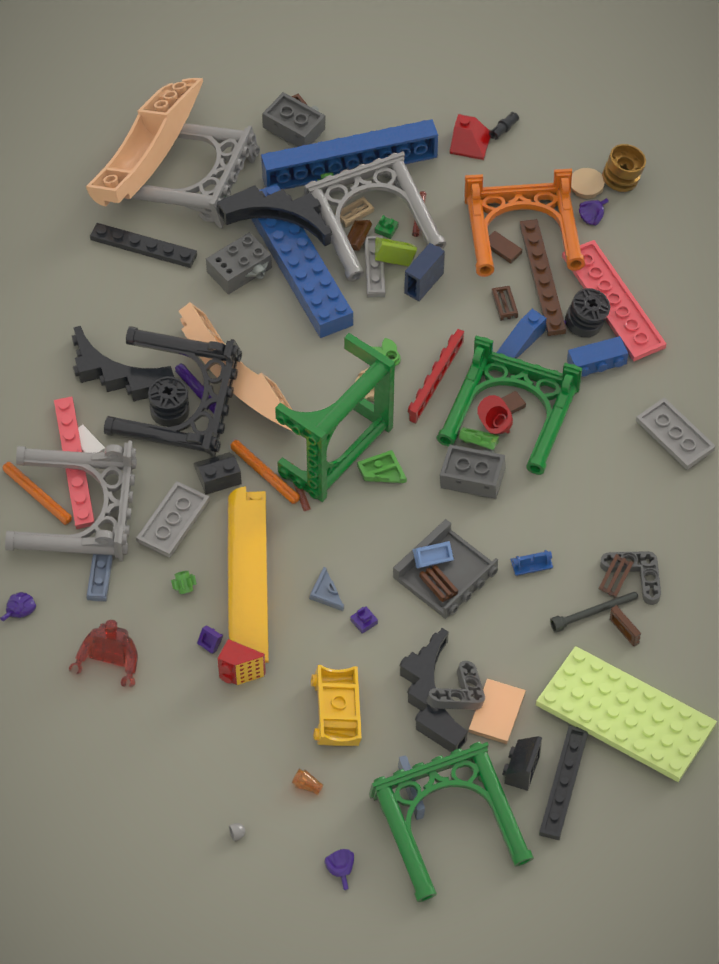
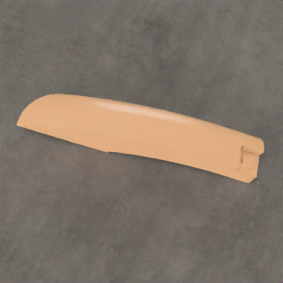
M203 78L182 79V82L175 84L170 83L159 89L137 111L138 115L116 154L86 186L88 194L96 203L106 207L110 202L120 203L123 198L131 199L147 182L166 157L181 132L196 101Z
M191 302L179 310L182 316L180 320L184 326L181 330L187 339L207 343L215 341L225 344L207 315ZM200 357L205 364L212 360L211 358ZM241 361L237 362L236 369H238V375L236 380H233V394L261 415L281 425L276 419L275 407L282 403L289 409H293L277 384L263 373L258 375ZM215 364L210 368V371L217 378L221 374V366ZM281 425V426H283L284 428L289 429V430L292 431V429H290V428L287 427L286 425Z

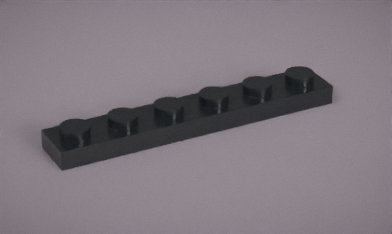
M96 223L90 235V240L188 268L192 267L197 257V250L101 223Z
M571 725L568 727L539 836L560 840L588 737V732L579 727Z

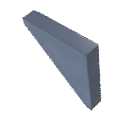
M323 567L309 595V599L343 611L344 604L327 572V568Z

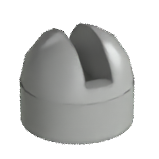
M234 823L229 825L233 841L244 837L245 827L242 824Z

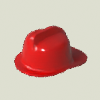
M489 395L483 398L479 403L477 414L485 428L492 434L510 433L509 429L513 425V417L506 403L496 395Z

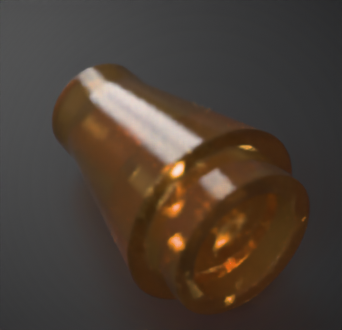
M299 769L292 780L296 788L315 793L316 795L320 793L324 785L306 769L304 771Z

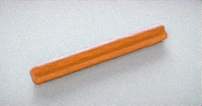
M234 440L230 444V448L287 500L292 504L300 500V495L240 441Z
M11 462L3 465V471L63 524L67 525L72 521V516Z

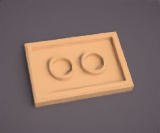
M487 679L483 689L485 701L482 708L475 710L468 732L507 744L526 690Z

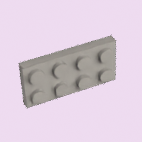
M665 397L636 417V422L686 470L715 451L716 446Z
M176 481L138 534L136 541L170 558L209 503L210 497Z

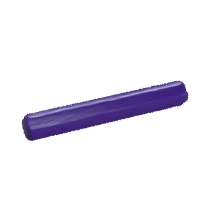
M180 363L175 367V372L202 400L204 386L184 364ZM213 404L209 407L213 414L215 411L216 404Z

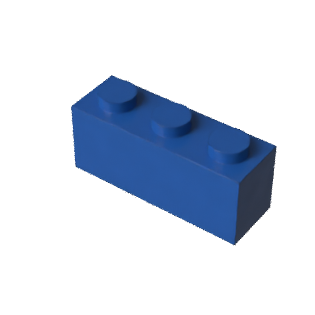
M621 336L569 349L567 355L568 364H574L582 368V377L614 367H622L627 364L628 351Z

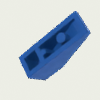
M532 308L518 322L496 353H502L517 359L545 332L547 318Z

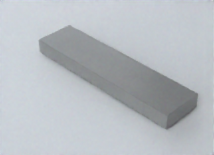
M367 236L365 239L367 297H385L384 262L375 260L376 237L383 238L382 236Z

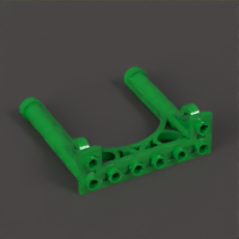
M476 335L471 366L445 424L438 432L437 441L444 446L454 445L470 406L480 392L494 386L518 387L535 395L542 402L546 410L547 417L526 465L529 472L536 475L543 474L547 466L546 461L574 394L580 391L582 368L574 364L564 363L563 373H560L557 370L547 369L521 359L508 357L502 353L493 352V340ZM497 370L502 372L504 375L501 377L493 378L489 374V371ZM482 375H484L486 381L479 384ZM531 380L537 382V383H536V387L533 385L534 382H532ZM540 387H552L555 391L544 394ZM556 399L554 406L551 409L549 401Z
M476 742L470 745L469 749L463 751L462 749L454 750L450 753L451 755L446 757L442 755L437 756L431 760L432 762L415 764L412 766V769L407 771L404 769L398 770L393 773V776L388 778L381 776L376 778L374 783L371 784L369 797L373 798L374 801L379 800L381 810L387 819L415 889L414 895L417 902L429 900L436 896L437 893L413 837L411 817L420 801L437 790L460 787L472 790L482 796L492 810L514 866L524 865L534 859L531 850H528L488 755V742L483 744ZM468 767L472 770L473 775L468 781L457 778L456 770ZM452 768L450 774L452 780H449V777H442L438 774ZM429 777L428 783L423 786L424 790L421 792L420 785L415 781ZM476 777L482 782L484 789L473 783ZM413 787L417 791V796L414 800H405L401 798L399 792L404 788ZM399 804L409 807L406 819L403 817Z

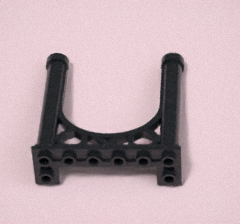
M129 326L126 334L127 345L180 354L194 360L200 367L204 379L203 397L196 412L180 425L162 427L107 416L104 424V434L111 436L115 434L207 452L211 457H215L216 452L219 453L221 442L219 441L220 434H223L225 430L224 417L228 416L229 413L228 401L233 396V380H236L238 375V369H236L237 362H240L242 358L240 347L234 339L227 341L226 345L215 341L207 343L138 330V327ZM197 356L211 358L212 360H209L204 366ZM218 364L221 366V374L218 378L212 379L207 371L213 365ZM210 382L212 384L221 383L218 395L214 393ZM216 404L213 417L204 411L205 409L208 410L211 405ZM201 417H208L207 429L198 431L195 422ZM190 426L194 431V433L180 432L187 429Z

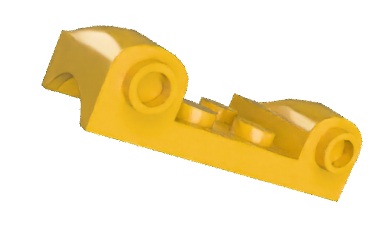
M318 665L315 674L311 676V686L315 687V691H318L319 724L317 728H314V740H317L318 745L359 746L362 736L358 667L353 666L347 669L335 670Z

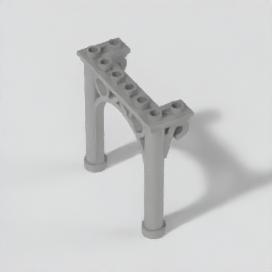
M185 123L177 138L204 141L216 149L217 158L210 173L200 182L181 189L143 185L131 199L185 206L199 211V216L204 221H215L219 228H223L224 221L218 214L217 201L230 196L231 188L236 183L240 170L243 169L245 159L247 158L250 163H254L256 156L259 155L260 148L257 145L256 135L253 132L252 126H248L243 131ZM232 147L230 153H223L226 148ZM215 184V188L213 190H204V188H206L207 186Z
M404 152L393 153L389 157L378 158L369 164H361L354 169L343 170L340 174L329 175L322 180L311 181L305 185L304 195L311 193L321 204L320 214L325 225L329 226L332 230L331 242L345 269L348 281H355L364 275V271L342 228L340 213L345 204L358 194L381 190L399 196L408 205L427 245L431 243L440 248L446 246L444 237L440 235L404 163ZM384 175L385 178L388 177L391 180L386 184L379 182L377 177ZM373 177V183L364 179ZM354 183V185L350 187V190L348 192V189L345 186ZM341 191L344 196L341 200L333 199L330 197V193ZM330 205L337 206L335 215Z
M128 440V443H124V448L112 444L105 447V452L97 453L27 449L26 446H18L16 465L83 470L92 475L100 484L104 495V503L97 520L88 529L80 533L64 535L7 531L5 550L24 549L115 555V558L123 561V555L127 554L128 551L127 537H129L130 525H127V520H131L129 503L133 502V491H130V488L135 484V474H132V469H136L137 465L136 448H133L132 441ZM94 468L105 469V470L102 472V474H100V473H99L96 469H94ZM110 474H116L119 478L117 484L109 485L105 481L106 477ZM121 488L120 500L114 498L112 492H116ZM115 510H119L118 522L110 516ZM105 523H110L113 525V532L100 530L99 528ZM93 533H96L95 537H89Z

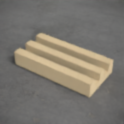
M363 196L342 209L340 222L346 228L352 225L355 220H360L374 212V207Z

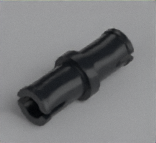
M511 112L506 118L501 119L498 125L489 131L490 137L497 140L504 132H508L511 126L519 120L518 114Z

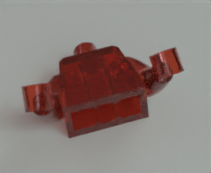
M108 620L105 624H100L99 628L92 629L82 642L75 657L77 660L69 666V671L71 672L73 666L77 665L79 668L77 674L81 673V663L85 662L89 655L91 659L125 667L127 676L121 679V685L125 687L126 681L129 679V687H133L136 682L132 676L136 672L138 652L132 638L129 637L128 631L117 627L115 620Z

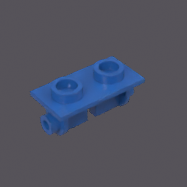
M547 550L510 559L515 576L553 568L551 562L552 553Z

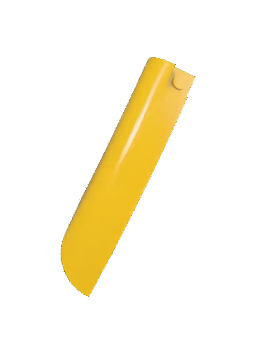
M245 486L233 490L228 496V633L230 640L264 653L265 663H269L266 491L246 492Z

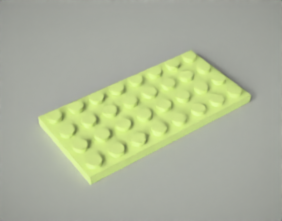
M577 646L574 647L536 700V706L575 727L587 731L593 737L678 783L717 723L716 720Z

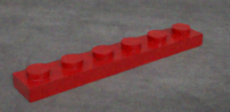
M457 329L454 335L451 334L448 346L442 349L439 361H435L432 367V373L426 376L423 388L418 390L414 403L411 402L408 407L409 421L416 424L464 343L463 330Z

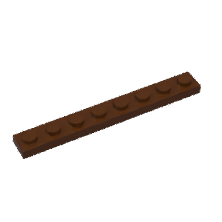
M538 220L520 221L519 226L541 312L547 318V335L566 334V326Z

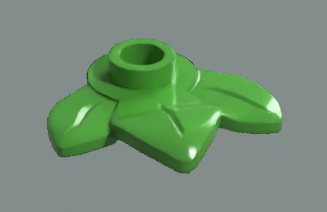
M384 338L382 347H372L389 359H392L395 362V366L400 363L401 356L397 352V345L392 340Z

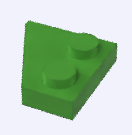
M465 427L461 429L459 438L466 443H474L492 450L495 449L500 437L499 434Z
M393 450L357 462V467L364 481L407 482V478Z

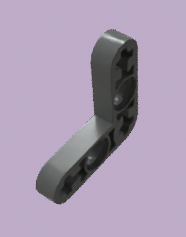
M608 552L602 555L600 567L605 572H607L610 566L607 560L612 562L616 554L621 558L632 559L634 564L629 572H640L644 602L654 605L660 601L661 587L658 560L653 552ZM616 561L611 572H616L619 566L618 561ZM624 564L620 572H625L627 565ZM653 575L655 580L647 581L645 576ZM650 588H653L654 597H651L649 594Z
M470 661L460 662L457 676L461 689L433 688L429 691L427 703L433 708L468 710L482 708L485 694L475 664ZM466 683H471L475 685V687H470ZM451 697H457L461 701H455Z

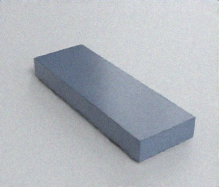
M93 554L86 596L87 600L107 601L113 555Z
M406 755L399 757V770L404 769L407 771L411 769ZM413 787L406 788L409 800H414L417 796V791ZM420 801L414 810L416 820L424 817L425 807L423 801Z

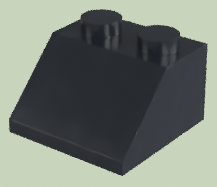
M230 452L194 463L205 495L242 484L241 470L235 456Z
M536 736L519 739L516 746L511 747L508 758H511L510 763L505 764L502 773L505 776L504 784L526 791L529 790L540 758L542 737Z

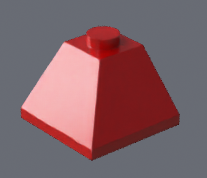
M458 114L453 130L450 154L484 160L491 138L489 135L490 130L476 117Z

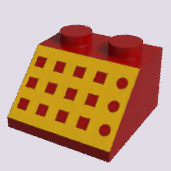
M230 639L227 640L217 658L219 678L228 684L240 685L265 676L264 653Z

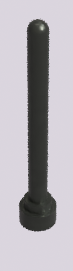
M631 592L566 617L550 618L551 627L555 633L563 631L570 623L611 609L616 605L619 606L638 598V593Z

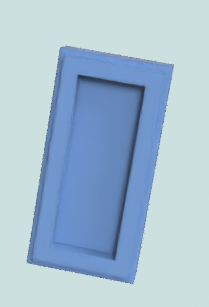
M450 541L412 549L417 568L454 560Z

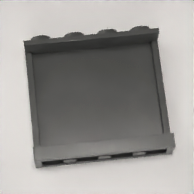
M447 519L439 524L415 548L450 541L454 560L436 565L458 589L456 596L444 602L437 598L419 577L421 571L426 572V569H432L433 565L417 568L413 550L393 567V578L445 619L450 614H455L459 606L463 602H467L471 598L472 593L476 589L480 590L484 586L485 581L489 577H494L498 571V559L495 558L491 561L451 530V522ZM428 576L431 579V581L436 585L434 580L430 576Z

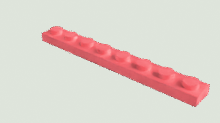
M73 397L54 400L62 451L82 452ZM65 468L76 529L90 527L95 520L86 472L79 469Z

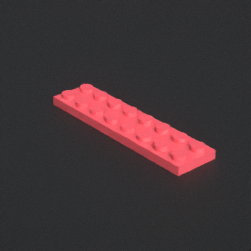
M595 240L580 245L585 266L580 270L572 272L584 289L593 288L602 292L610 302V312L606 322L617 337L621 336L632 360L636 361L665 349L666 342ZM564 251V252H562V258H563L564 261L566 262L565 251Z

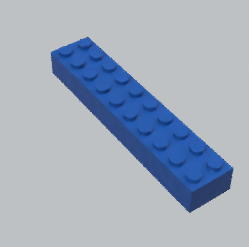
M433 119L268 152L261 154L262 179L265 188L278 184L280 189L285 190L307 185L311 181H317V179H321L320 174L333 172L334 175H337L343 170H351L361 164H369L378 158L389 157L393 153L404 152L405 164L434 159L438 155V133Z
M274 184L259 191H263L264 195L268 196L281 189L278 184ZM251 219L318 336L323 338L353 326V311L304 228L278 219Z

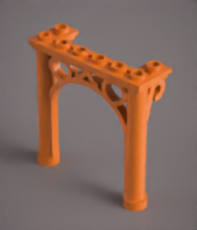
M572 168L554 170L553 183L483 187V174L465 175L464 203L468 205L477 261L475 267L476 273L479 276L487 277L494 272L488 235L490 222L505 212L520 209L543 212L554 218L560 226L568 269L577 271L585 266L571 202ZM550 200L552 202L545 205L540 203L539 201ZM498 203L500 206L494 208L488 206V204ZM483 211H484L485 213H488V215L486 216L485 219H484V213H483Z

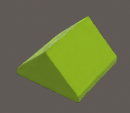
M376 237V261L410 266L417 252L416 246L407 242Z

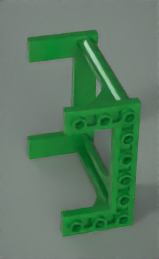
M351 333L344 337V349L370 365V367L335 403L327 408L313 412L294 411L282 403L275 407L277 421L281 425H286L292 429L296 435L304 437L306 439L307 471L299 469L282 457L277 462L278 473L282 478L293 482L297 488L306 491L313 499H318L321 502L327 498V490L384 430L389 433L393 429L395 362ZM373 388L374 404L364 398ZM352 410L373 422L338 459L331 462L327 461V448L338 424Z

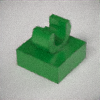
M383 215L375 227V233L391 239L399 227V222Z

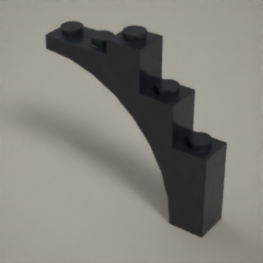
M256 185L217 201L218 214L226 225L253 218L278 219L306 229L317 237L324 246L331 244L332 230L329 226L325 225L320 214L321 204L311 193L293 200L289 194H286L284 189L265 196L263 191H259Z
M81 326L73 327L75 334L71 335L73 345L78 346L76 350L77 357L75 358L76 365L73 366L75 377L79 376L81 383L100 379L101 386L105 385L107 392L126 388L127 395H131L133 402L149 398V387L157 379L167 376L174 377L171 366L138 368L115 362L102 355L91 345L85 337Z
M441 628L438 633L435 632L432 635L430 643L426 647H422L418 655L411 652L408 657L405 656L399 666L400 676L412 683L407 691L408 703L420 710L415 717L416 730L452 752L461 749L466 743L468 731L459 725L446 709L433 708L427 703L429 691L436 688L434 681L436 663L440 653L448 643L449 632Z

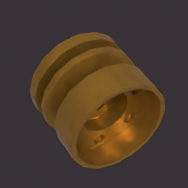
M629 144L615 146L611 150L608 161L603 169L602 177L607 186L619 192L633 190L637 186L646 164L645 155L640 149Z

